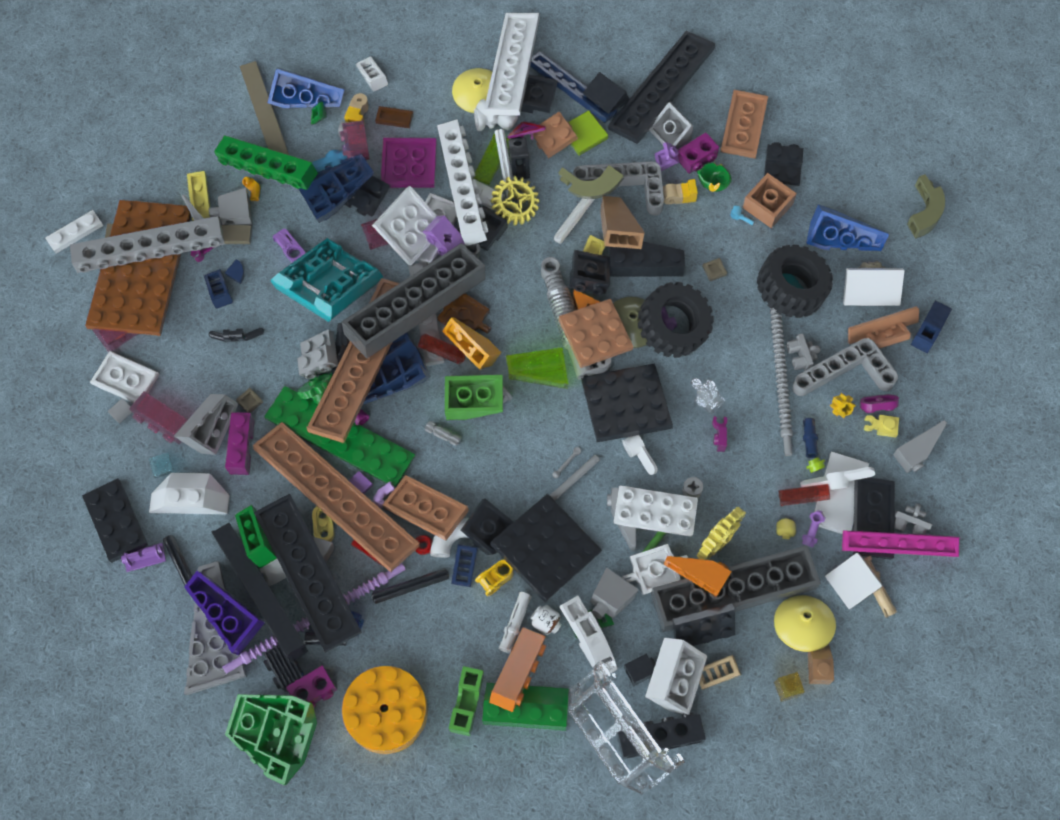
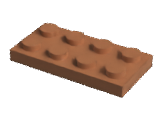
M739 90L733 91L720 152L756 158L768 96Z
M407 475L404 476L382 504L384 509L447 541L469 511L468 506Z

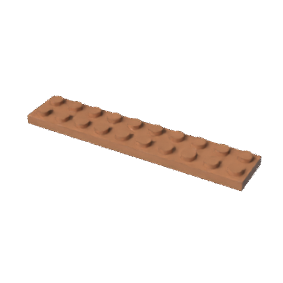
M381 278L369 303L400 283ZM351 341L349 342L307 426L308 432L342 443L345 442L392 342L369 358H366Z
M281 422L253 445V449L390 572L419 547L418 541L284 423Z

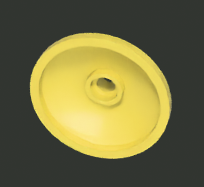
M474 68L463 72L456 78L452 87L454 101L460 108L474 113L478 102L482 99L486 100L492 71Z
M798 595L784 600L778 606L774 616V627L779 638L789 647L798 651L813 652L824 648L831 642L836 630V621L832 611L824 602L811 596Z

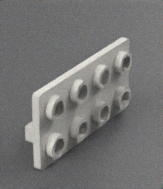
M619 486L614 524L691 537L694 532L698 499L677 494Z

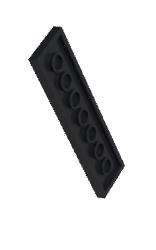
M685 31L609 123L608 130L638 144L653 126L656 118L668 102L674 100L713 52L715 43Z
M288 494L255 511L254 514L324 652L326 653L361 634V629L291 495Z

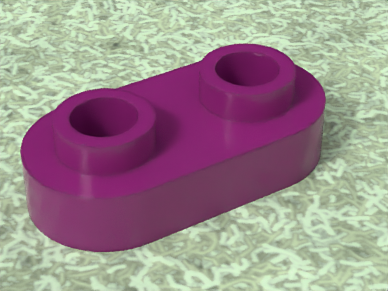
M892 394L868 396L860 399V408L866 413H874L878 410L893 411L899 406V397Z

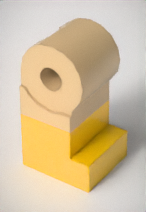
M362 93L354 95L344 116L346 122L359 124L361 130H363L365 125L363 115L369 109L366 95Z
M695 179L688 180L687 183L663 186L664 203L681 204L696 202L698 192Z

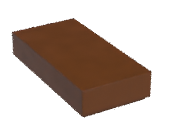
M379 106L375 122L376 124L410 129L413 111Z

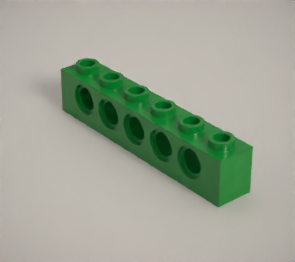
M225 135L214 150L218 161L222 165H230L238 170L243 169L253 175H261L266 179L271 178L281 184H290L297 189L308 190L318 174L312 162Z

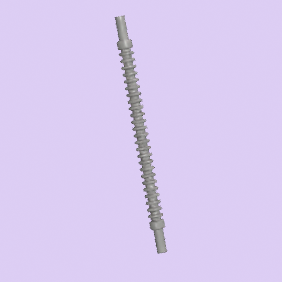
M770 308V314L772 315L770 317L772 319L771 324H773L771 328L774 329L772 330V334H774L772 338L774 339V358H776L774 362L776 363L775 368H777L775 372L777 373L776 378H778L776 380L778 383L776 387L779 388L777 390V393H779L777 396L779 398L778 403H780L778 407L781 414L779 418L782 419L780 420L782 424L780 426L782 429L780 433L784 442L785 456H792L791 437L793 436V430L790 429L792 428L790 424L792 420L789 419L791 417V414H789L791 410L788 409L790 407V404H788L790 400L788 399L789 394H787L789 392V389H787L788 379H786L788 375L786 374L787 369H785L787 365L785 364L786 359H784L786 355L784 354L785 349H783L785 347L783 344L784 339H782L784 337L782 334L783 329H781L783 328L781 324L783 321L781 320L782 315L777 313V310L774 308Z

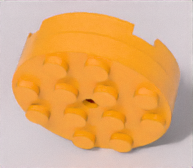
M379 666L363 672L350 684L343 699L342 716L347 731L359 745L374 753L391 754L402 751L414 743L426 725L428 705L420 684L411 674L397 667Z

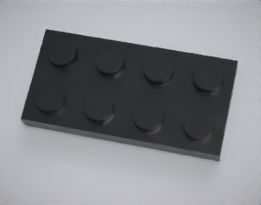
M870 477L854 480L853 531L894 533L895 481ZM853 551V555L859 553L861 556L867 557L871 556L889 560L894 558V553Z
M119 478L82 495L105 553L111 563L121 559L124 553L130 554L148 546Z

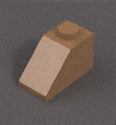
M829 644L820 650L808 652L809 684L830 685L834 681V662Z

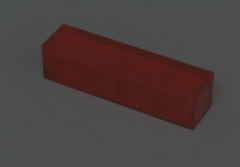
M426 333L420 337L419 348L456 364L464 362L466 355L458 347Z
M828 484L778 490L781 506L830 500Z

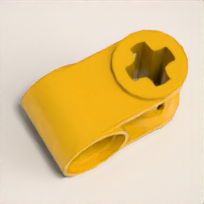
M500 560L488 570L482 572L475 581L480 583L486 591L485 594L490 596L511 580L514 570L505 560ZM502 567L510 569L505 575L500 574L499 570Z

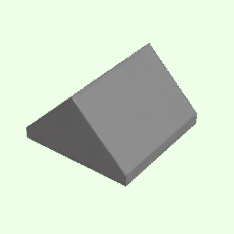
M668 102L649 131L662 144L668 142L678 149L691 140L693 124L671 102Z

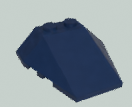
M362 154L341 160V164L331 167V165L325 166V170L317 172L318 174L308 190L299 188L300 193L318 223L333 216L374 174Z
M407 332L392 342L363 405L414 388L431 377L421 353Z

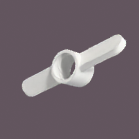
M639 435L630 436L622 441L630 457L637 455L650 475L657 473V466Z
M865 467L830 473L827 476L804 480L800 485L801 488H810L828 484L830 491L849 488L848 481L874 476L875 469Z

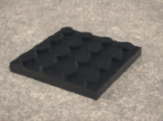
M655 363L598 373L591 376L587 375L581 378L597 443L673 429V423Z
M548 493L490 543L545 603L602 551Z

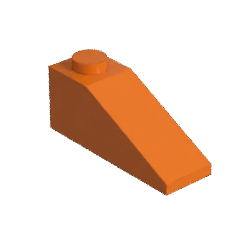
M667 556L664 562L665 566L716 597L732 572L728 570V566L724 563H717L712 560Z

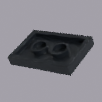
M733 604L674 618V639L684 640L690 645L695 646L734 636L735 609Z

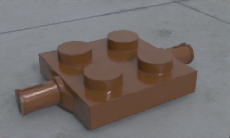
M465 293L446 305L437 317L438 321L444 325H447L451 317H454L475 331L480 329L488 334L492 329L483 323L490 312L489 308Z

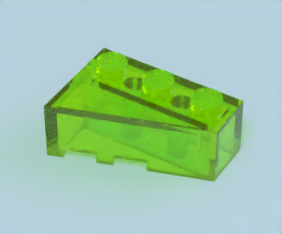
M563 347L506 355L508 378L510 380L568 389Z

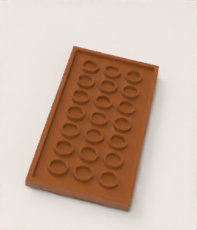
M119 200L110 237L189 222L191 213L185 205ZM181 254L167 255L162 258H151L142 262L137 261L100 269L85 324L86 328L161 336Z

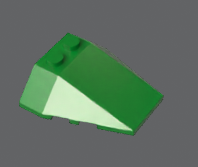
M237 694L225 735L241 751H245L251 758L250 760L264 771L263 774L267 778L282 785H287L305 763L316 729L317 719L313 704L297 696Z

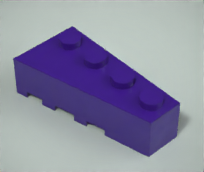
M196 571L184 586L233 654L240 655L265 623L208 576L199 571Z

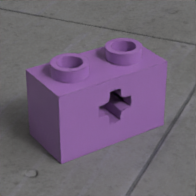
M436 216L422 231L426 235L427 241L436 246L441 256L459 244H465L461 234L445 216Z

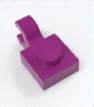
M714 416L712 425L717 429V434H714L713 444L717 445V452H725L727 447L726 425L728 420L727 417H724L723 423L719 424L716 421L717 417Z

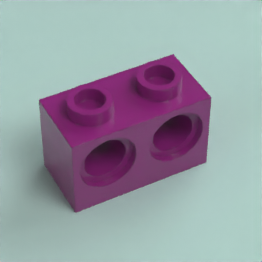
M705 132L678 150L679 163L689 174L693 171L697 172L707 162L711 163L717 158L719 146Z
M323 665L286 687L290 696L299 697L301 692L307 691L308 697L306 701L311 702L313 708L316 706V702L321 699L323 701L330 699L334 695L333 692L337 690ZM320 681H327L324 689H317V684Z

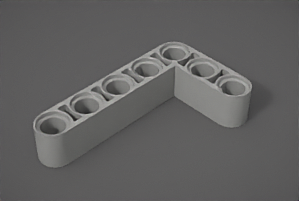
M656 162L577 166L573 170V175L578 179L593 181L599 178L596 176H601L608 165L624 175V180L619 186L644 185L646 208L649 214L656 216L663 210L664 194L661 168Z
M864 338L800 373L793 383L792 390L796 395L804 396L862 364L878 388L883 391H889L893 388L898 375L875 342L869 338ZM862 348H866L869 352L863 351ZM846 357H851L853 361L848 360ZM873 363H877L880 367L874 366ZM830 365L836 366L837 369H832ZM814 374H819L822 378H817ZM884 378H888L891 382H886ZM798 383H804L806 387H801Z

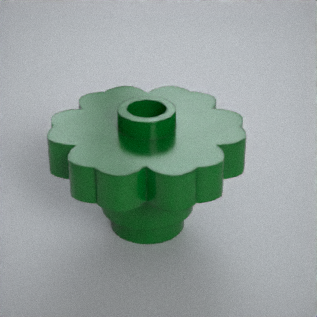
M326 373L310 379L302 385L303 387L298 389L299 397L305 400L312 398L315 404H319L333 375Z

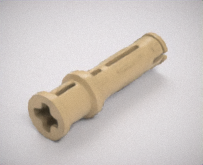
M869 556L864 558L865 562L868 564L870 569L881 582L879 578L881 577L880 572L876 571L871 561L872 557ZM884 586L873 593L885 618L897 613Z

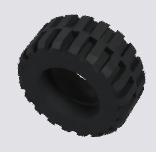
M784 245L782 248L778 247L769 254L758 273L757 288L759 293H762L761 298L764 302L768 303L767 305L771 309L774 308L777 310V313L786 314L785 316L787 317L795 316V318H802L803 316L812 315L821 307L832 290L833 275L830 273L829 265L825 264V259L823 257L820 258L816 251L812 252L805 246L792 245L790 247V245ZM783 274H792L800 278L807 289L792 286L785 280Z
M672 282L666 283L664 286L657 287L642 303L641 310L638 312V319H641L638 322V328L642 329L640 333L642 339L646 338V344L649 347L653 346L656 353L663 352V356L670 357L673 354L674 358H679L682 355L687 356L709 338L708 335L713 329L711 324L714 322V316L710 315L713 310L711 306L707 305L708 299L706 296L703 298L700 295L702 292L698 289L696 291L692 289V285L687 284L683 286L682 282H676L674 285ZM664 306H674L685 313L689 321V332L687 334L674 333L665 326L661 316Z

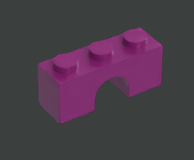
M231 413L225 468L230 475H249L251 462L249 440L253 439L255 423L251 413Z

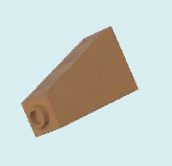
M603 196L600 214L604 246L641 249L644 230L622 198Z

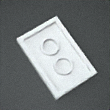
M847 268L843 304L854 306H900L904 269Z
M109 351L90 383L141 406L160 374Z

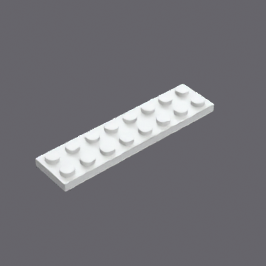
M539 13L505 14L484 107L485 115H520L540 20Z

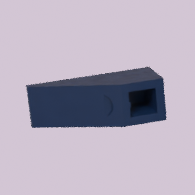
M935 300L910 345L928 354L952 309Z

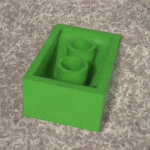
M503 375L445 376L446 420H467L503 412Z

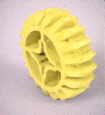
M516 176L512 180L510 177H507L506 182L501 180L499 182L500 185L495 186L496 191H493L491 194L493 198L490 201L495 203L492 205V209H497L495 214H501L502 218H506L507 224L513 221V225H517L518 221L521 225L524 224L525 220L529 222L531 220L530 216L534 217L535 211L539 208L536 205L540 202L536 198L538 192H533L535 186L529 187L530 181H527L526 184L523 183L524 178L518 181ZM508 189V198L502 201V193ZM516 189L521 190L524 194L519 193ZM513 198H515V200H516V199L518 200V203L516 204L515 202H512L511 200H512ZM528 200V209L522 213V203ZM506 208L512 209L514 213L508 211Z

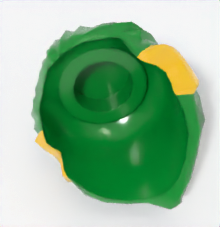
M709 163L697 171L702 186L711 192L725 190L732 182L730 173L722 164Z

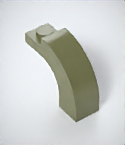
M608 165L599 178L593 181L580 180L563 167L558 172L561 182L567 186L571 184L568 189L569 193L583 199L602 198L613 192L624 180V175Z
M926 174L919 176L915 184L925 202L926 209L912 215L907 223L915 239L928 234L934 229L945 208L943 189L941 186L934 188L932 181L928 179Z

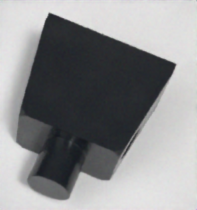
M520 136L508 140L512 176H516L517 180L521 178L529 179L530 165L526 138H521ZM516 159H522L523 163L521 165H517Z

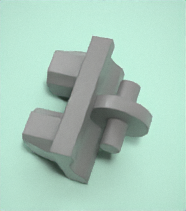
M803 333L798 334L796 339L789 341L786 345L789 354L799 353V357L792 359L794 370H808L814 364L813 361L818 359L816 354L821 351L820 347L813 346L811 341L806 343Z
M916 503L914 508L906 507L905 511L912 513L911 516L895 511L894 528L903 532L907 523L910 522L915 524L911 534L925 535L927 529H931L932 524L917 519V516L922 518L926 516V512L920 510L921 504Z

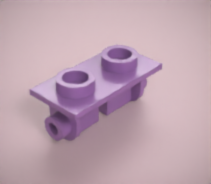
M163 543L145 547L130 554L124 553V556H121V561L126 566V572L165 562Z

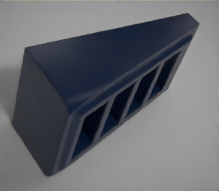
M221 269L203 275L211 301L216 309L233 303ZM220 278L219 280L210 283L211 280Z
M458 544L451 584L471 587L478 552L477 547ZM461 552L472 553V557L463 556ZM460 559L471 561V565L459 563ZM458 567L468 568L470 571L469 573L458 571ZM457 575L467 576L468 581L456 579Z

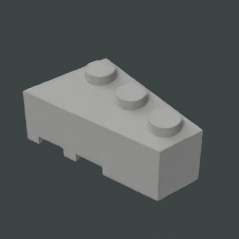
M210 394L174 437L201 454L216 455L229 427L231 413H235L239 403L225 394Z

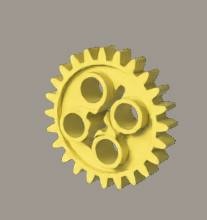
M736 507L725 518H722L701 544L702 548L697 553V558L709 560L718 551H721L741 526L740 522L745 517L746 512L740 507Z

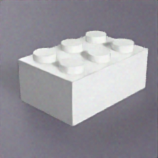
M664 638L645 697L668 711L689 715L707 655L684 640Z

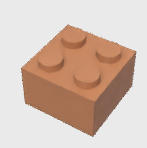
M767 173L745 197L743 209L772 228L793 205L797 193Z

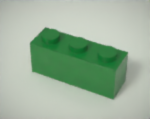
M250 505L237 513L235 518L247 557L261 569L277 559L254 514L257 510Z

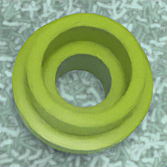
M819 457L810 460L806 468L811 473L825 468V460L820 461Z

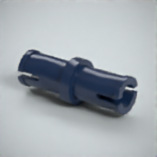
M806 418L803 420V441L805 442L806 457L816 458L819 454L815 419Z

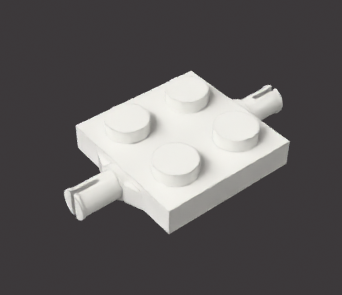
M668 544L630 556L633 573L622 576L628 583L636 580L643 595L651 593L654 587L681 580L677 572L664 565L667 556H673Z

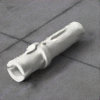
M519 592L507 627L504 628V637L499 646V649L503 652L511 653L516 637L520 634L519 629L532 597L525 592Z

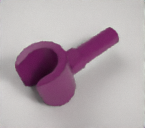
M215 247L205 248L201 251H191L190 254L192 257L199 254L195 260L201 262L204 259V255Z

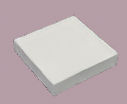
M859 553L850 557L825 576L848 609H852L883 586Z

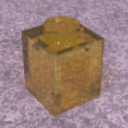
M798 672L779 677L774 682L781 702L801 697L805 693Z

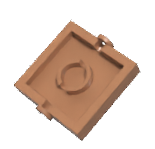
M560 112L539 124L545 126L546 130L533 133L537 146L543 150L548 159L578 139L572 130V126L564 119Z

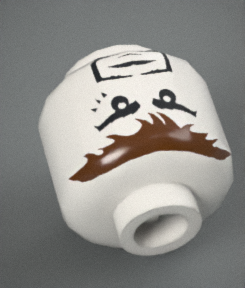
M548 605L538 606L531 616L532 626L543 635H549L551 632L555 634L562 625L559 622L561 615Z

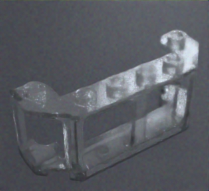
M611 657L599 661L587 676L569 688V713L617 783L643 795L683 765L685 761L679 753L673 758L669 757L666 754L669 752L668 748L661 751L612 680L617 676L615 673L610 674L609 671L616 664ZM594 676L592 686L587 688L585 683ZM594 692L598 694L615 719L614 725L604 733L583 705L591 699V695ZM620 731L626 734L642 757V762L632 771L628 770L609 742ZM654 766L665 771V773L653 782L644 771L648 767Z

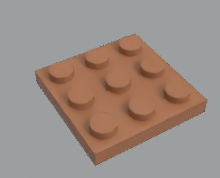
M611 299L561 315L558 318L580 368L633 350V344Z

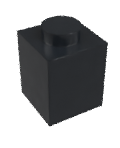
M646 653L626 663L624 670L632 685L635 686L652 677L656 663Z

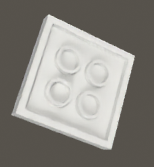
M409 186L372 226L408 265H412L431 244L427 241L426 235L422 231L437 215L415 190Z

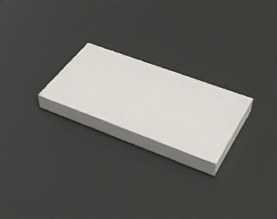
M430 193L425 203L437 216H445L454 226L457 220L454 202ZM430 244L416 261L427 262V265L436 260L439 254L438 249L435 245Z
M831 452L824 476L835 472L865 468L869 466V463ZM854 480L848 481L849 488L830 491L828 484L821 485L814 512L818 509L822 510L826 519L825 522L819 524V527L843 534V530H852L854 523Z

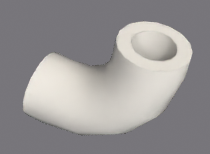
M469 518L462 519L447 541L435 535L430 555L440 558L450 557L452 544L459 538H469L460 531Z

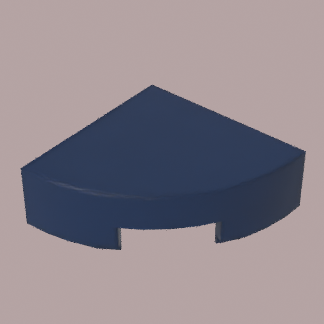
M236 259L225 274L239 284L243 282L244 269L240 261Z

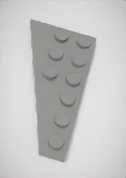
M218 561L198 567L199 572L208 576L226 591L221 566ZM196 603L194 604V620L191 629L185 695L246 677L243 664L227 674L225 673L222 666L241 655L231 653L227 644L221 639L214 626L205 617L206 615Z

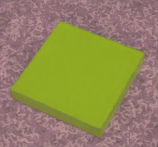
M589 110L569 122L578 138L570 145L579 156L608 139V134Z

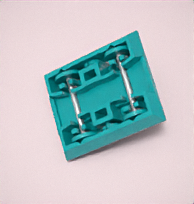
M326 238L280 271L270 282L277 290L329 322L379 283L384 276L379 269L366 261L358 260L342 250V246Z

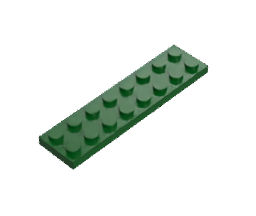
M286 386L283 387L265 414L264 418L277 426L281 422L284 423L303 440L386 484L391 482L395 488L397 487L416 457L414 453L360 425L357 426L355 422L344 443L308 432L307 426L318 404H315L309 398L306 400L304 398L301 399L296 391Z

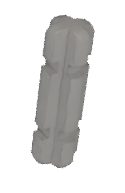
M429 421L425 426V431L434 433L435 436L445 441H450L449 443L455 446L461 441L460 435L452 434V431L440 425L437 426L432 421Z

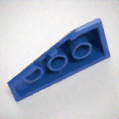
M276 68L267 103L282 108L315 107L320 102H323L325 107H340L345 89Z
M818 204L810 222L806 243L823 250H830V248H840L841 250L858 248L861 251H882L889 233Z

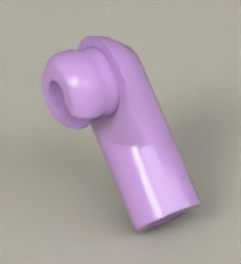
M389 482L378 489L372 500L380 509L385 502L383 498L395 489L392 483Z

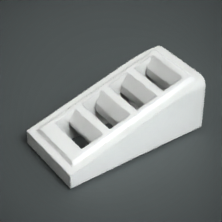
M371 56L356 64L373 92L388 85L385 74Z

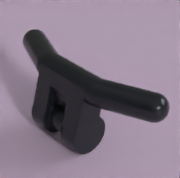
M238 328L236 331L223 329V334L210 331L208 335L210 338L223 342H240L263 335L264 329L258 328L246 334L243 328Z

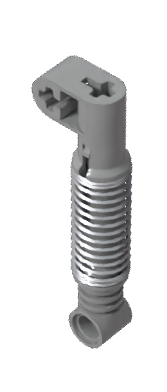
M554 257L545 258L541 264V276L548 290L547 298L549 304H551L550 307L552 308L553 315H555L554 319H556L555 322L557 323L560 337H562L563 346L569 352L577 379L581 380V378L587 375L591 376L608 372L611 358L594 363L596 368H593L592 364L580 368L558 320L559 316L576 311V307L573 303L570 289L564 284L559 261ZM547 268H553L554 270L549 271Z

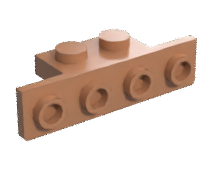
M913 307L849 327L848 342L852 344L864 338H869L880 349L908 340L911 333L906 326L919 323V308Z

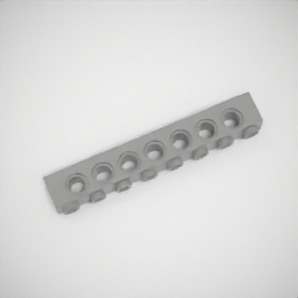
M216 216L70 244L72 265L77 273H85L95 269H106L110 266L125 265L131 262H142L151 258H162L167 255H178L183 252L218 247L219 245H224L225 242L220 219Z

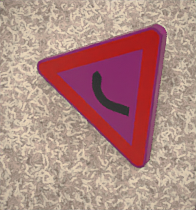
M523 121L507 137L508 139L519 136L524 138L523 135L530 134L533 140V133L544 131L546 127Z

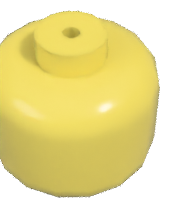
M788 518L779 520L776 525L777 535L782 536L783 539L794 537L796 535L795 522Z

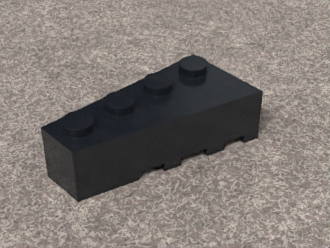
M644 241L641 249L609 247L610 277H683L684 250Z

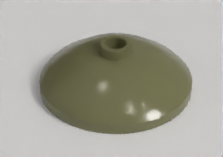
M624 297L615 301L613 305L633 344V348L643 347L647 345L646 338L642 339L640 335L642 329L638 328V322L641 320L638 319V312L641 310L640 307L645 299Z

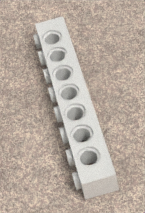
M458 120L437 125L461 236L466 246L486 241V233L489 231L486 221L483 222L482 218H485L483 208L479 207L482 201L479 193L476 194V190H479L476 179L473 180V176H475L474 168L469 164L472 163L470 153L466 151L469 149L467 139L463 138L466 136L464 127L459 125Z

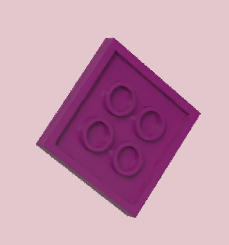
M383 138L381 180L389 184L390 188H407L409 186L412 188H435L436 138Z

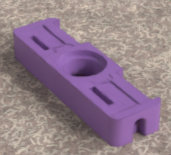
M284 228L273 235L274 242L279 244L291 263L306 253L287 229ZM298 250L300 254L297 257L290 256L291 252Z

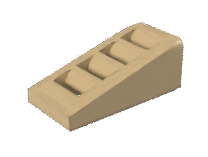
M731 655L704 666L703 672L706 671L710 682L706 683L702 673L699 684L703 690L741 676L734 656ZM725 663H730L733 673H729ZM718 666H722L726 676H721ZM714 668V671L718 678L716 680H714L712 673L710 671V669Z

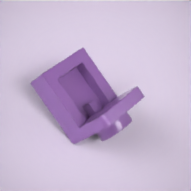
M668 142L663 143L664 149L655 153L656 163L660 165L661 171L679 163L678 149Z

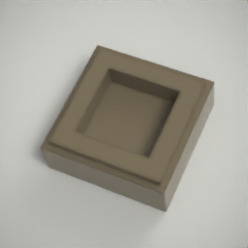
M720 258L702 265L709 281L727 276V271Z
M251 388L236 399V402L247 413H251L263 403L262 399Z

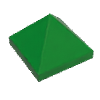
M323 102L318 103L312 109L311 124H316L327 118Z

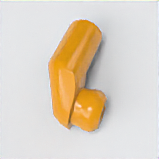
M244 177L242 184L251 192L250 200L259 201L260 184L253 178Z

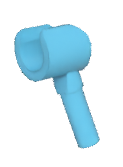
M733 206L730 214L732 219H741L753 225L755 221L741 214L742 208L740 206Z

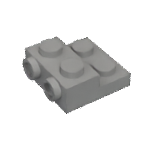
M328 329L300 343L302 356L297 358L300 376L312 379L338 366L333 331Z

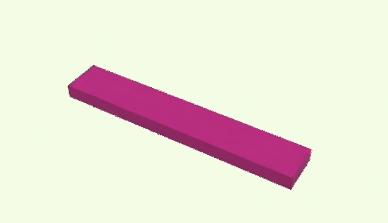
M843 530L842 551L959 557V537Z

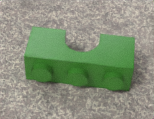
M463 666L458 686V697L455 708L453 707L449 724L450 732L471 736L484 679L483 670Z

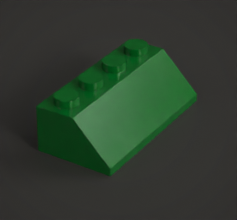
M486 683L482 717L483 725L566 731L569 688L542 686L524 688L522 691L524 697L520 706L516 705L514 711L511 712L489 703L496 683Z

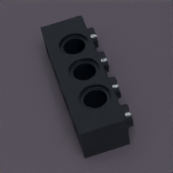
M690 712L689 715L682 714V718L675 720L674 717H666L661 719V723L654 724L653 721L641 723V727L633 728V725L621 727L617 737L622 759L704 742L706 737L700 714L694 715V712ZM679 725L684 726L686 735H678L675 728ZM663 730L666 733V739H657L655 732ZM637 734H642L646 738V742L644 744H637L634 737Z

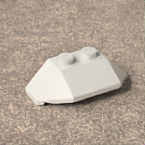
M171 473L151 493L149 513L228 514L230 495L210 473Z

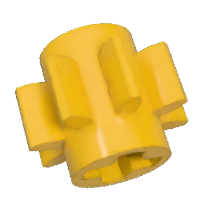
M843 393L833 397L832 404H830V407L834 409L832 413L836 416L840 415L842 418L852 414L854 407H856L852 403L853 398L849 395L845 396Z

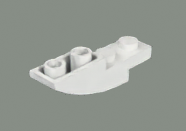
M579 596L562 604L560 609L581 642L579 646L599 679L601 680L616 671L618 668L611 649L592 612L587 611Z

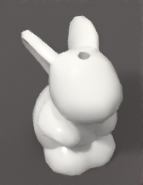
M482 99L478 102L474 109L477 131H482L486 125L492 129L495 127V124L508 131L513 128L518 120V115H485L484 107L486 100Z

